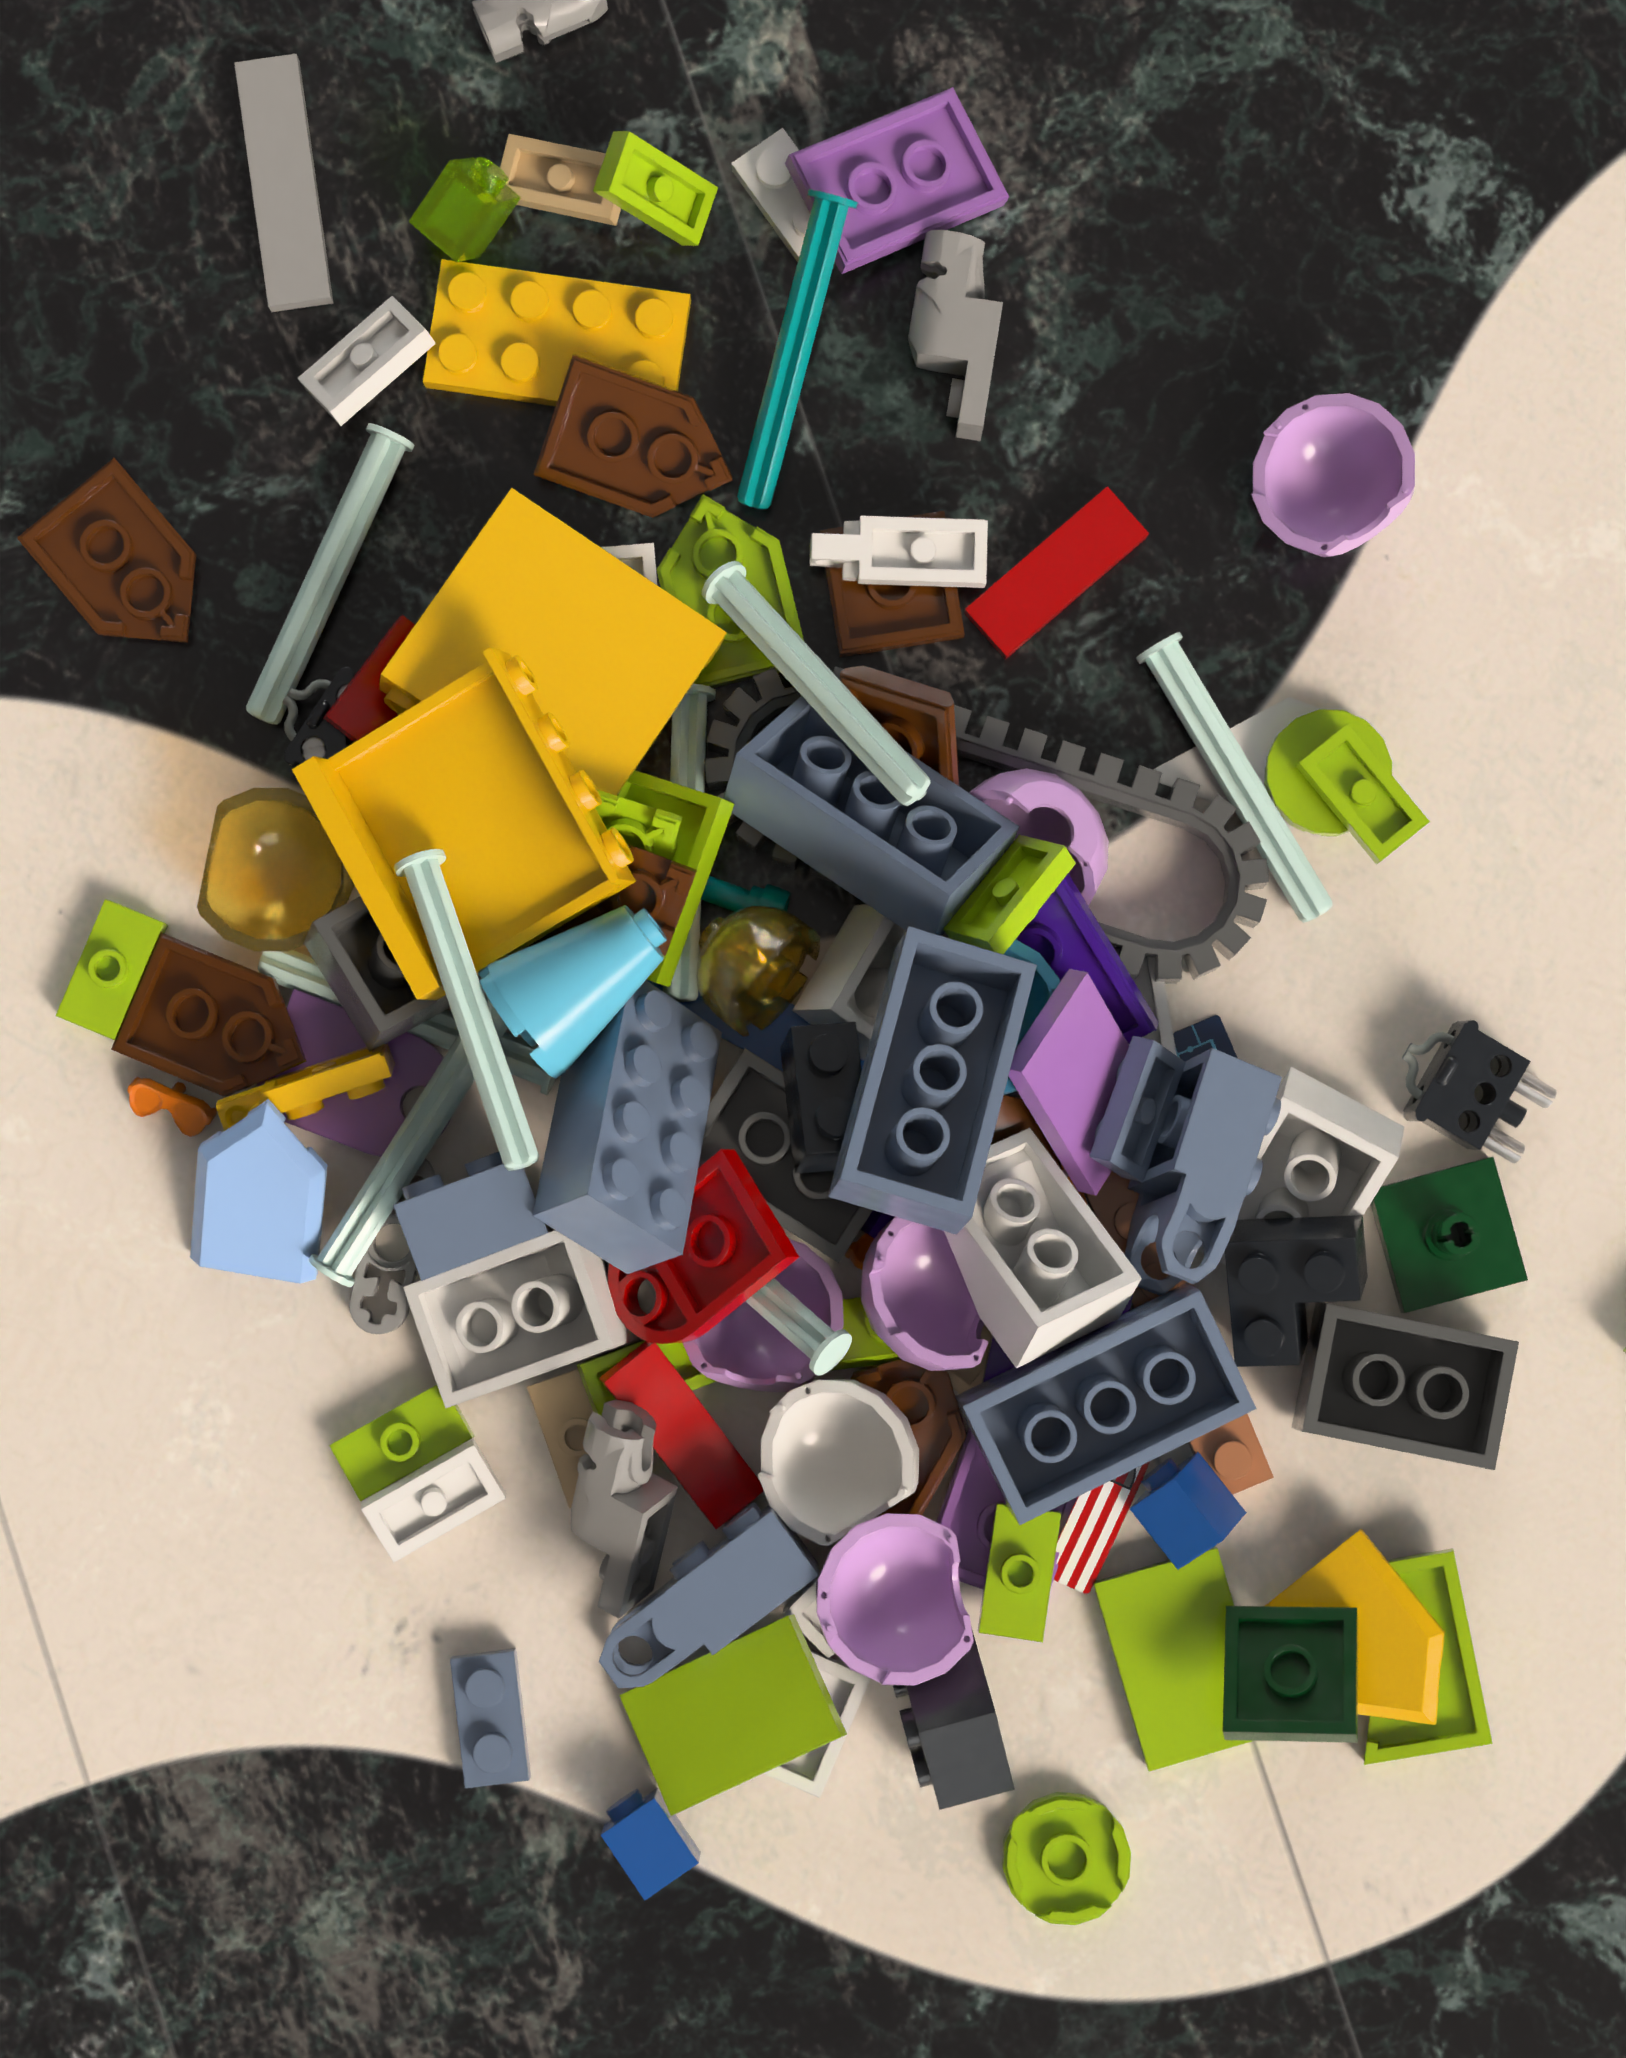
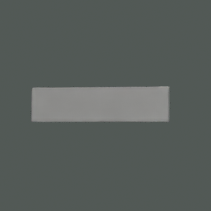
M297 54L234 62L268 307L271 312L333 304L299 58Z

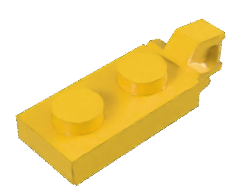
M388 1043L371 1052L365 1047L267 1080L264 1085L220 1099L216 1103V1109L224 1131L245 1118L249 1111L267 1099L281 1113L285 1112L288 1120L299 1119L325 1107L323 1099L347 1092L349 1099H358L385 1087L383 1079L392 1076L395 1062Z

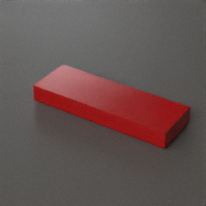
M1107 486L965 608L964 614L1006 660L1148 537L1149 532Z
M643 1342L599 1377L615 1400L631 1402L645 1409L654 1418L657 1426L653 1439V1450L710 1525L716 1530L764 1492L760 1480L656 1343Z

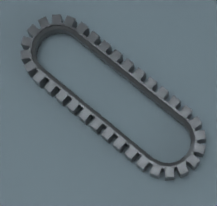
M835 666L833 673L840 680V672L844 669ZM775 667L753 676L754 686L760 698L757 703L740 687L723 703L724 713L737 724V727L715 719L713 720L706 741L708 750L727 757L704 759L709 791L727 788L736 753L754 738L758 729L776 715L783 713L802 696L793 686L784 689ZM954 705L958 756L1007 772L1028 768L1056 774L1080 789L1087 798L1185 829L1204 840L1219 858L1225 879L1223 904L1212 924L1198 935L1175 942L1154 940L1098 922L1114 949H1120L1118 956L1133 980L1139 976L1144 957L1155 958V982L1177 984L1182 979V959H1184L1193 980L1215 971L1221 966L1213 947L1230 960L1250 940L1251 937L1236 923L1254 928L1261 921L1267 899L1244 891L1263 889L1269 883L1267 858L1242 861L1241 856L1254 850L1261 841L1249 821L1229 833L1224 829V825L1237 809L1235 806L1217 794L1204 813L1198 811L1193 806L1200 785L1181 778H1177L1172 785L1168 799L1156 796L1155 793L1162 772L1141 765L1137 768L1130 787L1119 784L1117 780L1124 760L1104 753L1100 754L1093 775L1079 771L1086 748L1064 740L1059 749L1056 762L1042 759L1041 755L1048 735L1027 728L1024 730L1018 750L1005 747L1003 743L1010 723L990 716L986 717L980 738L965 734L972 710ZM725 792L717 797L724 799ZM731 813L727 826L740 820V818ZM743 822L736 831L737 840L756 854L768 839L767 836L746 822ZM776 843L772 854L773 863L796 870L799 858ZM810 867L811 876L833 883L832 880Z

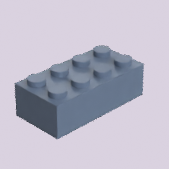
M802 696L736 753L724 795L725 800L734 803L732 814L904 930L910 926L940 936L945 933L944 927L1014 842L1020 827L908 752L906 753L927 774L931 783L926 790V795L921 800H916L909 806L901 805Z
M908 926L894 950L828 1197L956 1235L971 1220L1032 987L1036 964Z
M645 980L574 1064L561 1075L532 1216L626 1274L683 1255L722 1032Z
M1188 1283L1122 1314L1114 1322L955 1396L1006 1505L1019 1525L1257 1409L1201 1291Z

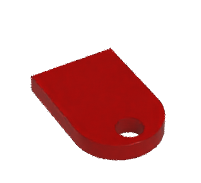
M720 1149L698 1168L683 1255L630 1274L624 1273L609 1263L608 1286L617 1316L633 1334L652 1343H683L695 1340L711 1330L797 1260L799 1255L736 1150ZM646 1279L651 1282L656 1292L655 1305L648 1314L640 1308L637 1296L640 1285Z

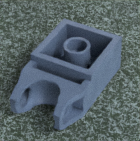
M1214 1048L1185 1061L1182 1076L1143 1182L1130 1180L1128 1186L1129 1190L1139 1193V1198L1130 1223L1125 1256L1142 1278L1137 1287L1159 1296L1168 1292L1182 1280L1190 1284L1198 1283L1217 1267L1235 1229L1245 1196L1254 1190L1259 1181L1263 1168V1161L1257 1158L1264 1136L1268 1135L1274 1128L1281 1110V1100L1276 1098L1282 1079L1281 1076ZM1156 1242V1250L1162 1273L1168 1274L1163 1280L1149 1277L1142 1269L1141 1254L1150 1243ZM1203 1244L1204 1258L1198 1267L1192 1269L1190 1267L1193 1259Z
M752 1502L724 1524L725 1527L722 1531L727 1537L714 1547L709 1549L702 1540L672 1563L673 1567L669 1569L674 1577L618 1620L606 1639L599 1659V1663L618 1688L643 1687L654 1682L703 1645L707 1647L712 1655L716 1654L819 1576V1563L796 1532L786 1525L770 1505L760 1510L757 1504ZM628 1636L643 1638L652 1649V1659L643 1664L628 1662L619 1651V1642Z

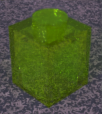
M483 157L450 160L409 220V223L455 262L480 258L521 197L506 185L509 180L508 176L493 162Z

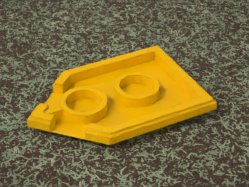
M1360 1529L1265 1606L1357 1608L1358 1714L1436 1725L1445 1631L1365 1532Z

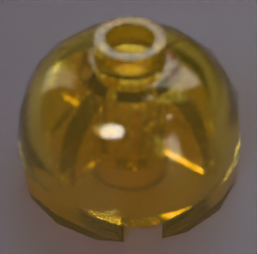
M754 905L739 909L728 915L725 919L718 917L705 928L699 939L698 944L701 951L697 961V988L704 1003L717 1017L741 1036H749L748 1025L752 1023L760 1030L765 1029L786 1010L803 989L808 977L799 970L805 961L806 955L817 961L820 952V936L814 929L795 915L774 906Z

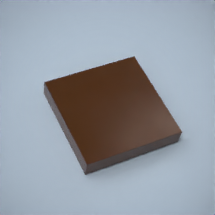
M939 511L907 517L945 518V512ZM844 527L820 530V533L843 534ZM825 567L839 657L964 638L957 587L858 584V581L842 580V568Z

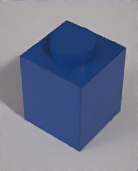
M1199 1452L1178 1466L1171 1458H1168L1155 1467L1141 1481L1147 1490L1129 1508L1177 1570L1222 1542L1247 1513Z
M658 1788L645 1797L636 1789L607 1809L606 1813L611 1820L604 1824L601 1837L644 1901L699 1863L701 1851L676 1814L670 1815Z

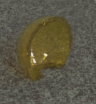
M252 788L223 800L216 808L197 909L200 916L225 940L253 951H290L305 945L304 941L312 922L347 904L354 888L351 877L306 795L289 788Z

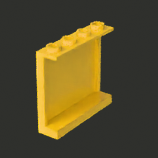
M511 488L382 671L379 689L387 694L384 702L400 715L486 662L487 660L483 654V651L493 647L509 653L512 658L519 655L526 662L537 681L538 689L532 692L541 711L544 715L548 712L552 713L563 727L569 739L570 747L566 748L564 752L575 772L583 770L592 780L597 790L617 796L697 677L715 656L727 632Z
M493 647L483 651L486 662L332 757L326 759L312 756L292 769L417 1000H438L446 994L406 877L397 876L394 870V865L403 858L430 849L444 850L446 860L440 867L477 976H479L478 972L487 967L488 964L526 948L636 882L627 866L634 862L629 846L617 829L612 827L607 830L596 810V807L602 804L598 790L583 770L575 772L564 752L566 748L570 747V742L563 727L552 713L543 714L532 692L538 689V684L532 671L519 655L512 658L509 653Z

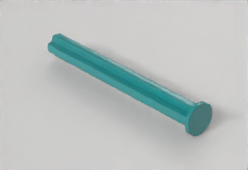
M809 189L807 196L814 198L737 495L740 503L758 509H767L772 503L848 208L857 209L858 205L856 201Z

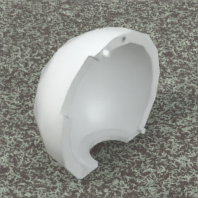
M819 1379L790 1390L769 1411L771 1414L761 1437V1473L757 1475L770 1507L792 1531L819 1545L830 1546L843 1538L856 1525L877 1517L915 1492L919 1478V1447L908 1418L884 1393L856 1380Z

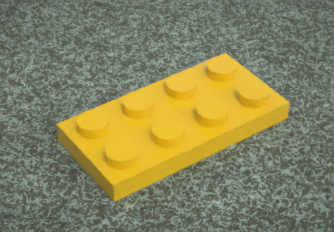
M441 259L430 336L436 344L427 351L423 383L425 388L556 406L572 356L576 354L678 391L691 296L686 293Z

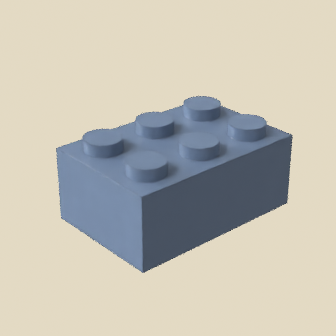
M496 1152L465 1164L469 1176L467 1178L444 1186L440 1174L402 1188L406 1200L393 1205L421 1281L548 1233L545 1224L532 1216L536 1200L524 1168L508 1171L504 1167L500 1153Z

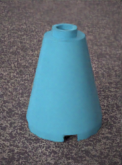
M624 905L488 964L487 967L478 972V975L482 977L479 981L493 1007L515 1037L520 1034L532 1047L536 1044L539 1045L529 1055L549 1076L556 1079L574 1064L664 960V955L658 946L667 941V938L645 908L634 914L629 907Z

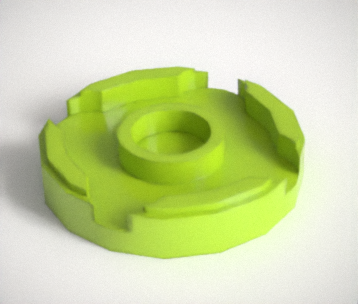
M1319 709L1295 718L1275 737L1266 758L1264 775L1266 790L1283 819L1289 825L1303 832L1307 831L1321 836L1336 837L1349 832L1296 767L1301 760L1347 723H1350L1392 775V760L1384 739L1366 720L1345 710Z
M1055 1792L1033 1800L1014 1817L1003 1839L1002 1867L1011 1893L1027 1911L1050 1924L1078 1925L1099 1918L1112 1907L1111 1904L1118 1899L1130 1878L1131 1850L1121 1823L1104 1804L1084 1794Z

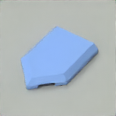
M269 1099L249 1111L245 1118L224 1132L219 1131L202 1142L198 1148L190 1258L200 1267L301 1284L315 1280L318 1274V1270L309 1263L308 1259L311 1254L318 1256L320 1254L328 1165L312 1147L306 1148L284 1124L286 1119L284 1115Z

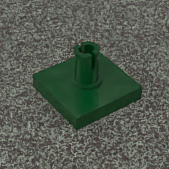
M1494 1156L1383 1185L1370 1204L1400 1313L1416 1311L1528 1280Z
M1226 1606L1223 1697L1224 1739L1357 1743V1608Z

